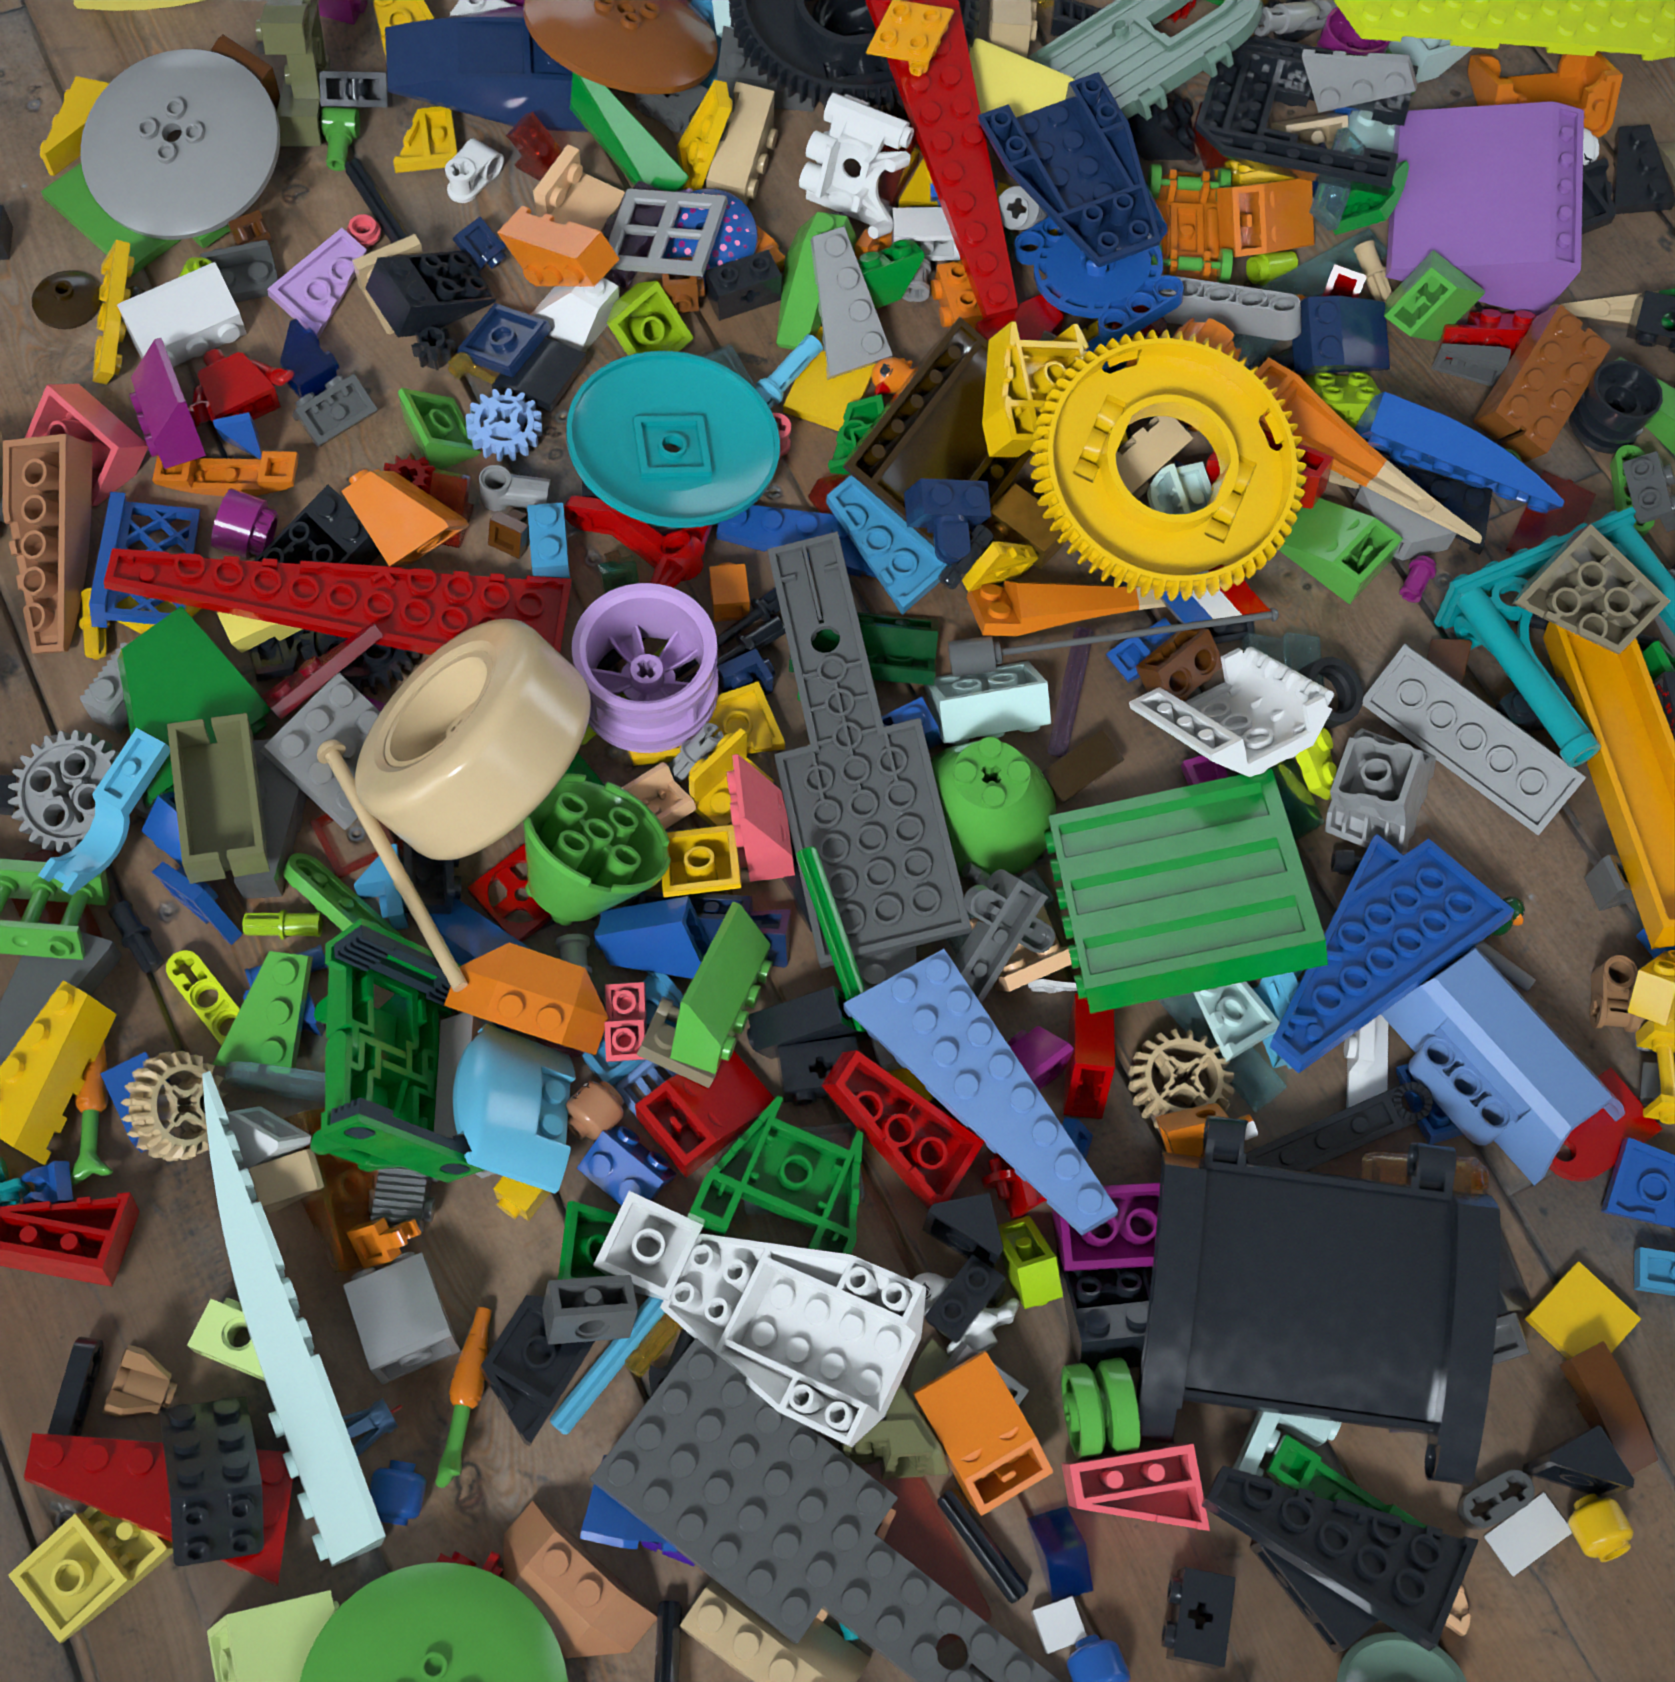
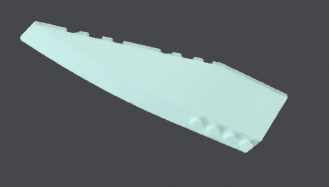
M208 1071L202 1074L209 1150L218 1209L230 1266L246 1326L275 1411L269 1413L268 1416L276 1438L283 1435L286 1438L290 1451L282 1455L291 1479L299 1476L305 1491L297 1495L306 1520L311 1517L315 1519L319 1534L312 1536L319 1559L323 1561L329 1558L331 1567H334L380 1547L386 1535L320 1355H314L313 1350L315 1348L306 1319L304 1317L298 1318L300 1316L298 1311L300 1307L295 1290L289 1277L284 1278L285 1265L262 1204L260 1201H255L257 1196L248 1168H243V1158L234 1132L230 1131L228 1127L227 1113L212 1074Z

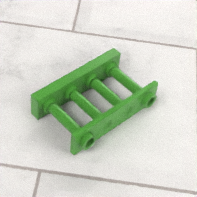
M0 859V915L8 898L30 899L20 922L0 920V954L84 960L86 954L80 927L77 925L86 904H107L110 891L105 870L73 895H70L61 889L64 884L53 878L48 882L38 876L47 862ZM47 901L69 902L60 925L38 923Z

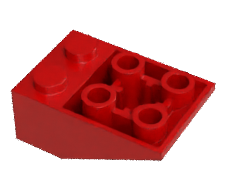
M733 1050L729 1061L722 1059L709 1088L677 1074L666 1080L635 1104L638 1121L687 1178L749 1129L775 1098Z

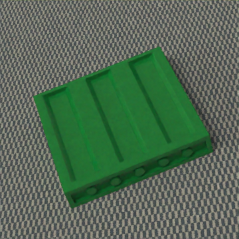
M1272 768L1252 777L1242 774L1048 816L1051 831L1044 832L1048 853H1056L1057 855L1056 859L1050 860L1054 882L1062 881L1063 883L1062 887L1056 888L1060 910L1068 909L1069 915L1062 916L1066 939H1075V944L1068 946L1072 968L1081 967L1082 972L1081 975H1076L1074 978L1079 999L1087 998L1090 1013L1328 965L1325 935Z

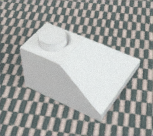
M604 277L595 287L555 286L530 315L549 322L552 330L546 336L547 338L585 353L608 326L606 322L613 304L619 299L618 285Z

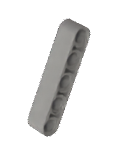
M1175 276L1183 282L1182 304L1157 320L1184 325L1191 318H1194V322L1206 323L1208 318H1211L1225 325L1233 333L1287 341L1298 337L1301 333V302L1299 297L1290 293ZM1164 289L1159 293L1162 296L1171 297L1176 294V291ZM1143 306L1144 313L1150 310L1148 307Z

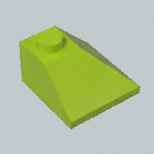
M658 281L638 282L614 302L606 322L628 356L651 351L679 352L694 339Z

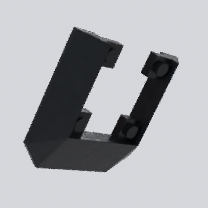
M1255 36L1247 39L1241 46L1231 52L1234 63L1228 68L1221 61L1216 63L1218 75L1210 78L1195 129L1223 156L1258 171L1388 196L1398 154L1365 147L1363 156L1310 146L1297 143L1299 134L1267 128L1275 101L1288 106L1307 107L1308 100L1315 101L1301 57L1303 49L1315 50V54H1333V51L1336 50ZM1346 53V55H1351V56H1362V55H1357V54H1352V53ZM1412 65L1416 77L1418 66ZM1412 92L1347 107L1373 112L1371 120L1379 121L1385 125L1404 126Z

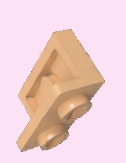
M664 762L621 787L642 801L656 815L664 829L696 810L693 799L674 781L669 766Z

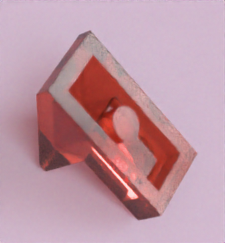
M533 112L526 113L506 135L522 155L514 164L515 167L539 181L542 180L563 151Z
M440 469L434 470L432 472L430 495L464 517L469 523L474 504L468 503L471 476ZM467 528L441 545L460 548Z

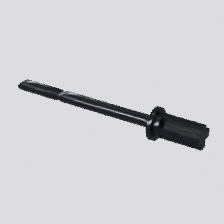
M776 587L759 599L753 598L750 603L754 610L716 637L717 650L758 619L765 623L771 620V616L780 610ZM696 659L674 669L675 680L699 664Z
M776 616L749 634L743 636L741 634L736 635L738 646L718 657L717 666L755 648L758 651L786 634L781 619ZM698 670L680 682L690 683Z

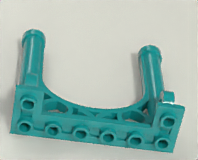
M1630 507L1620 512L1611 511L1599 521L1591 523L1670 600L1668 605L1659 613V616L1675 635V579L1634 528L1636 510ZM1587 523L1578 525L1570 533L1561 537L1552 536L1541 545L1530 550L1523 548L1514 553L1511 558L1499 563L1498 561H1492L1486 564L1480 571L1470 575L1465 573L1457 576L1450 582L1449 589L1440 604V609L1434 620L1437 628L1443 626L1446 630L1454 626L1458 640L1472 641L1471 649L1483 645L1495 657L1561 749L1560 756L1570 768L1581 765L1591 759L1601 749V745L1536 657L1529 639V624L1533 613L1519 606L1504 604L1499 595L1505 594L1508 591L1520 593L1528 582L1527 579L1533 577L1575 532L1588 526ZM1506 620L1518 621L1516 634Z

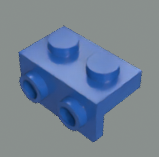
M618 1125L614 1126L611 1130H603L577 1167L579 1171L621 1206L629 1191L654 1201L664 1185L673 1181L677 1175L669 1167L670 1163L664 1156L655 1151L650 1152L639 1143L640 1138L635 1132L627 1127H620Z

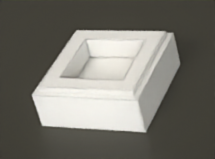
M1073 1596L1031 1611L1046 1654L1071 1646L1080 1639L1087 1637Z

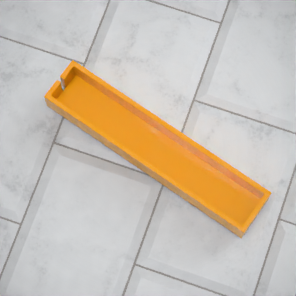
M1549 621L1543 640L1556 677H1563L1575 697L1571 705L1601 745L1598 753L1586 761L1631 887L1652 949L1675 946V740L1639 644L1635 638L1620 654H1616Z

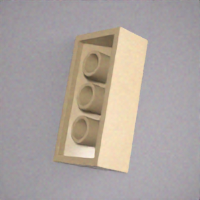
M714 1579L709 1582L680 1624V1628L751 1682H857L871 1660L868 1655L849 1641L844 1640L841 1635L818 1618L814 1619L798 1644H794Z

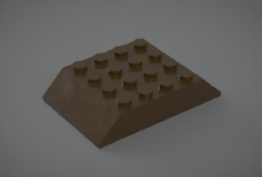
M961 317L957 318L923 357L849 453L843 466L846 471L905 522L904 492L921 478L988 481L991 511L1033 453L1029 449L1019 457H989L982 426L989 342ZM912 527L934 546L933 533H928L927 528Z

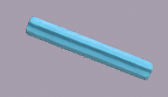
M650 1296L637 1311L631 1337L614 1339L551 1416L550 1422L559 1432L566 1435L573 1429L664 1316L665 1312L660 1308L663 1302L662 1299Z

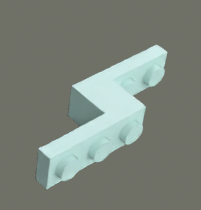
M1258 1411L1233 1468L1262 1477L1264 1469L1260 1468L1259 1464L1265 1452L1269 1455L1272 1453L1281 1432L1275 1429L1276 1426L1312 1446L1318 1447L1326 1442L1327 1439L1332 1441L1335 1438L1342 1422Z

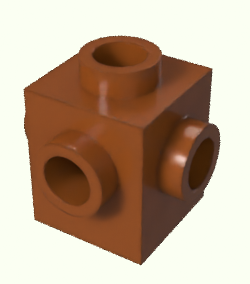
M693 257L671 259L692 261ZM662 273V278H656V281L659 282L678 313L699 311L698 297L705 296L703 277Z

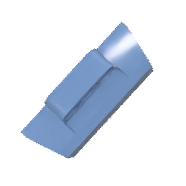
M1474 946L1461 955L1462 958L1434 978L1421 984L1381 1013V1015L1415 1052L1408 1065L1413 1078L1425 1088L1427 1087L1432 1095L1431 1098L1460 1131L1477 1145H1488L1495 1141L1531 1183L1536 1185L1545 1177L1554 1157L1573 1129L1602 1108L1615 1121H1618L1625 1115V1110L1614 1094L1486 956Z

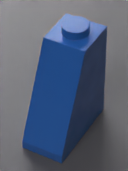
M689 896L606 910L602 912L599 925L594 931L595 944L599 950L603 951L609 965L691 979L694 978L711 945Z

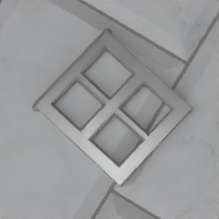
M627 189L608 241L620 259L611 269L703 277L728 203L727 197L723 195ZM636 204L665 206L658 227L629 224ZM679 208L709 209L703 229L673 228ZM625 234L655 236L648 257L618 255ZM669 238L699 240L692 261L663 259Z

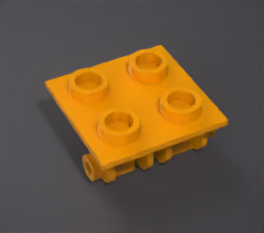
M892 0L866 53L908 61L909 71L915 76H921L922 73L927 72L929 68L928 63L931 57L935 56L936 49L940 46L942 35L948 30V23L954 10Z

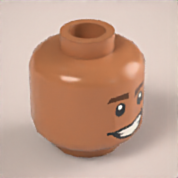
M588 1081L566 1103L568 1111L567 1128L581 1140L585 1136L596 1140L603 1130H611L623 1118L622 1105L624 1100L613 1086L605 1081L600 1083Z

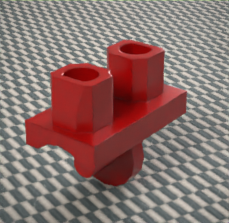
M993 1153L994 1159L989 1161L991 1174L982 1178L983 1187L987 1189L996 1188L998 1199L1006 1200L1010 1218L1021 1217L1034 1207L1047 1201L1028 1181L1024 1182L1015 1173V1169L998 1153Z

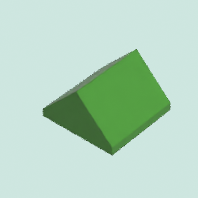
M401 388L398 391L404 421L422 456H425L429 466H434L437 472L474 458L481 453L480 449L474 450L472 439L467 437L466 421L454 398L407 388Z

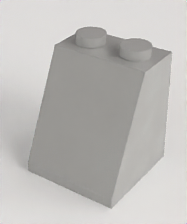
M414 1252L403 1253L391 1261L392 1265L378 1271L375 1268L362 1270L351 1277V1282L343 1285L370 1371L382 1385L461 1351L430 1267L422 1252L416 1255Z

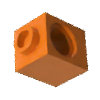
M725 562L718 566H710L709 583L714 622L740 620L750 612L745 564Z

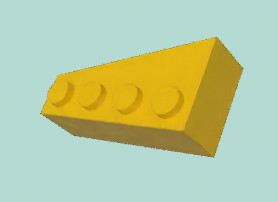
M64 980L0 1066V1139L44 1166L51 1154L47 1150V1146L54 1132L61 1133L67 1120L63 1113L72 1094L79 1095L85 1083L83 1071L88 1062L95 1061L117 1015L87 993Z

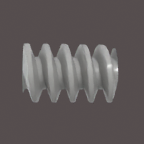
M1013 186L1006 189L999 196L998 205L1001 220L1006 228L1011 230L1029 229L1048 217L1021 186ZM1021 205L1026 206L1027 211L1025 209H1021Z

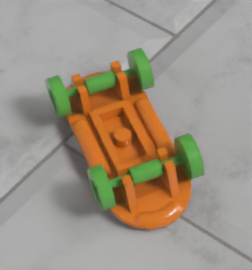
M1150 164L1147 185L1167 224V233L1159 245L1163 255L1164 275L1229 283L1232 273L1233 251L1227 248L1220 249L1217 188L1231 186V169L1219 168L1217 180L1214 182L1209 181L1210 172L1203 171L1202 175H1198L1196 173L1177 172V170L1170 169L1169 174L1162 177L1161 165ZM1155 255L1151 258V265H1157Z

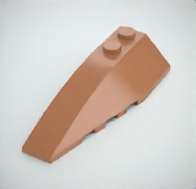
M68 434L3 440L2 513L4 522L9 524L12 541L9 542L11 555L17 559L20 573L16 575L18 589L24 592L26 606L23 608L31 651L33 654L68 652L78 618L89 554L92 515V444Z

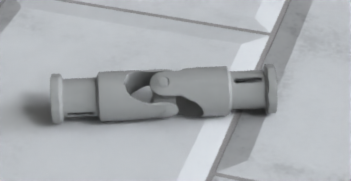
M1333 0L1281 3L1273 8L1263 6L1262 17L1253 34L1266 36L1269 32L1286 34L1293 33L1296 30L1323 29L1327 16L1338 6Z

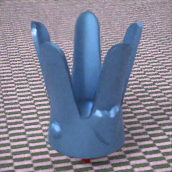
M382 1398L379 1401H375L368 1409L342 1416L343 1420L354 1418L345 1423L350 1438L371 1430L355 1445L354 1450L357 1457L383 1434L392 1433L394 1429L398 1428L392 1414L402 1409V1405L389 1410Z

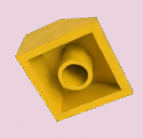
M733 825L667 832L670 841L667 851L671 861L666 873L662 877L664 897L741 888V870Z

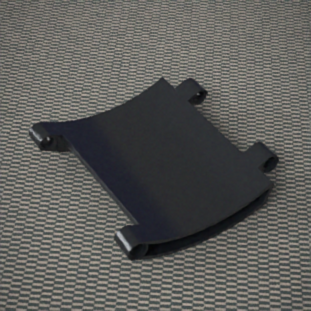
M1207 1115L1203 1134L1202 1157L1162 1152L1153 1267L1136 1392L1140 1440L1174 1444L1177 1409H1182L1183 1400L1428 1434L1424 1462L1426 1479L1471 1486L1475 1477L1485 1424L1497 1323L1500 1272V1208L1493 1196L1453 1191L1456 1171V1150L1453 1147L1412 1142L1407 1155V1184L1246 1163L1247 1154H1244V1142L1248 1120Z

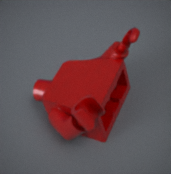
M220 349L208 351L203 357V362L207 367L199 370L197 373L200 384L194 388L192 405L189 407L195 427H199L201 422L208 420L213 422L215 419L248 412L252 419L255 420L280 408L281 405L274 385H284L294 377V372L292 370L272 367L256 359L249 360L241 352L225 357Z

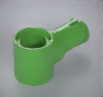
M323 106L321 125L323 136L326 137L328 142L327 167L334 171H343L346 169L344 166L347 161L348 146L352 144L353 138H359L358 108Z

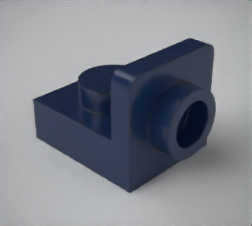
M756 648L717 666L718 685L723 693L749 685L755 679L757 682L759 681L765 695L773 692V679L776 678L775 670L769 659H762Z

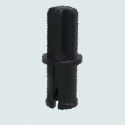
M127 900L115 904L108 913L123 937L121 940L122 945L130 949L144 973L156 972L164 964V960L150 937L152 934L151 929L142 924L131 901Z

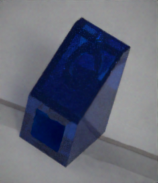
M297 318L290 321L280 365L283 370H292L294 377L286 383L299 399L311 392L317 396L327 390L325 387L326 383L338 376L336 370L340 369L339 364L329 350L324 352L320 348V341L310 327L305 329Z

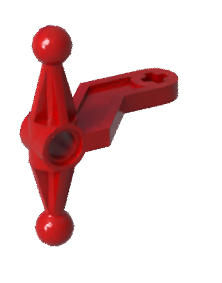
M571 496L564 505L565 519L572 526L583 531L612 535L654 567L655 570L650 583L674 588L681 581H688L696 577L703 569L704 561L702 556L705 552L704 547L712 525L682 528L680 531H674L666 536H662L647 523L615 510L601 499Z

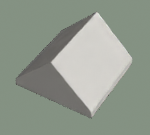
M629 1191L593 1267L607 1276L631 1275L635 1293L668 1301L703 1225Z

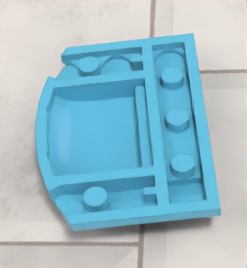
M485 1024L478 1031L479 1034L474 1040L467 1044L464 1049L454 1081L453 1113L457 1135L464 1133L472 1150L464 1156L470 1165L555 1194L560 1188L571 1147L566 1145L568 1124L566 1103L569 1100L570 1084L576 1079L572 1060L566 1053Z

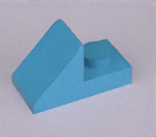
M391 844L402 864V858L398 850L397 844ZM378 856L355 882L354 888L361 899L379 897L382 918H389L395 930L409 928L408 915L404 913V900L396 890L391 876L380 856Z

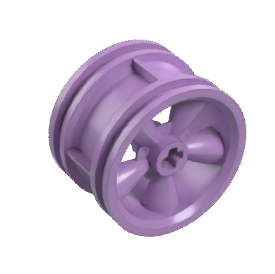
M637 583L616 588L599 597L585 610L574 630L572 658L574 667L580 672L589 687L591 711L588 724L608 743L618 748L638 753H657L681 746L685 741L693 739L704 724L710 721L717 705L719 691L717 638L712 621L705 610L687 594L669 586L653 583ZM642 638H659L668 640V643L661 655L657 657L645 654ZM612 649H615L627 662L621 673L596 669L603 657ZM696 659L700 668L690 683L675 681L676 676L673 670ZM623 692L628 699L621 698L617 694Z

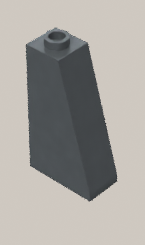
M40 919L38 921V923L53 924ZM81 932L86 954L84 960L22 955L0 1001V1066L7 1059L63 980L88 995H92L121 959L122 954L113 941Z

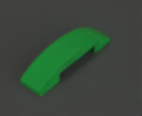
M1288 1435L1283 1436L1265 1471L1282 1487L1295 1491L1299 1488L1315 1492V1496L1333 1502L1336 1499L1344 1500L1399 1516L1405 1523L1422 1528L1426 1527L1425 1524L1394 1504L1386 1505L1320 1462L1322 1457Z

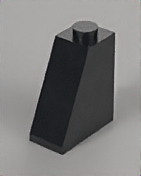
M834 986L751 1013L748 1016L750 1028L747 1029L749 1044L755 1052L769 1059L777 1058L778 1046L856 1036V1041L861 1042L868 1040L869 1035L868 1031L859 1033L856 1030L852 1016L849 1017L844 1010V1003L846 1002L844 992Z

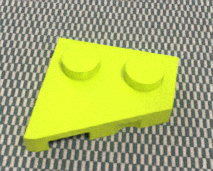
M1322 728L1314 745L1299 752L1295 758L1301 767L1308 790L1327 801L1332 799L1330 790L1338 769L1332 761L1330 749L1333 748V741L1327 729Z

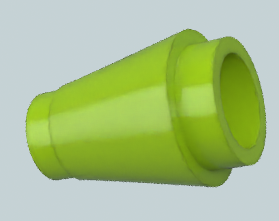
M1293 251L1253 255L1246 263L1247 276L1254 284L1266 285L1295 271L1298 267V258Z

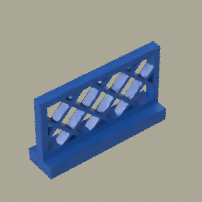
M110 492L89 601L92 627L107 628L109 620L155 625L171 614L159 612L155 608V606L164 602L163 600L153 598L146 600L143 596L104 589V578L112 548L128 549V546L141 540L149 548L145 551L164 552L178 543L186 553L195 554L201 518L200 509L126 502V493ZM133 515L149 516L153 522L139 528L132 521ZM176 519L191 521L190 526L179 532L169 523ZM162 528L170 537L156 544L148 535ZM128 596H131L139 603L138 606L131 610L116 608L117 603ZM173 603L177 608L182 606L186 610V605Z

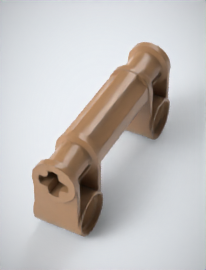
M1615 955L1592 972L1589 1016L1593 1028L1601 1029L1603 1026L1622 1027L1625 1032H1637L1648 1021L1628 1013L1638 969L1635 963L1626 956ZM1609 970L1617 973L1620 984L1610 978Z

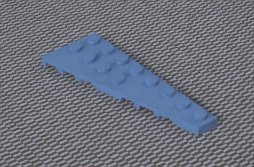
M945 949L844 1003V1010L849 1017L852 1016L868 1031V1035L875 1042L879 1041L895 1056V1060L904 1069L907 1068L926 1086V1090L967 1128L970 1127L978 1134L994 1154L998 1153L1015 1169V1173L1024 1182L1028 1181L1045 1197L1047 1203L1079 1234L1084 1235L1117 1216V1207Z

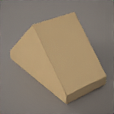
M311 1148L249 1168L258 1200L261 1202L263 1209L269 1213L276 1212L324 1188L315 1153L312 1152Z

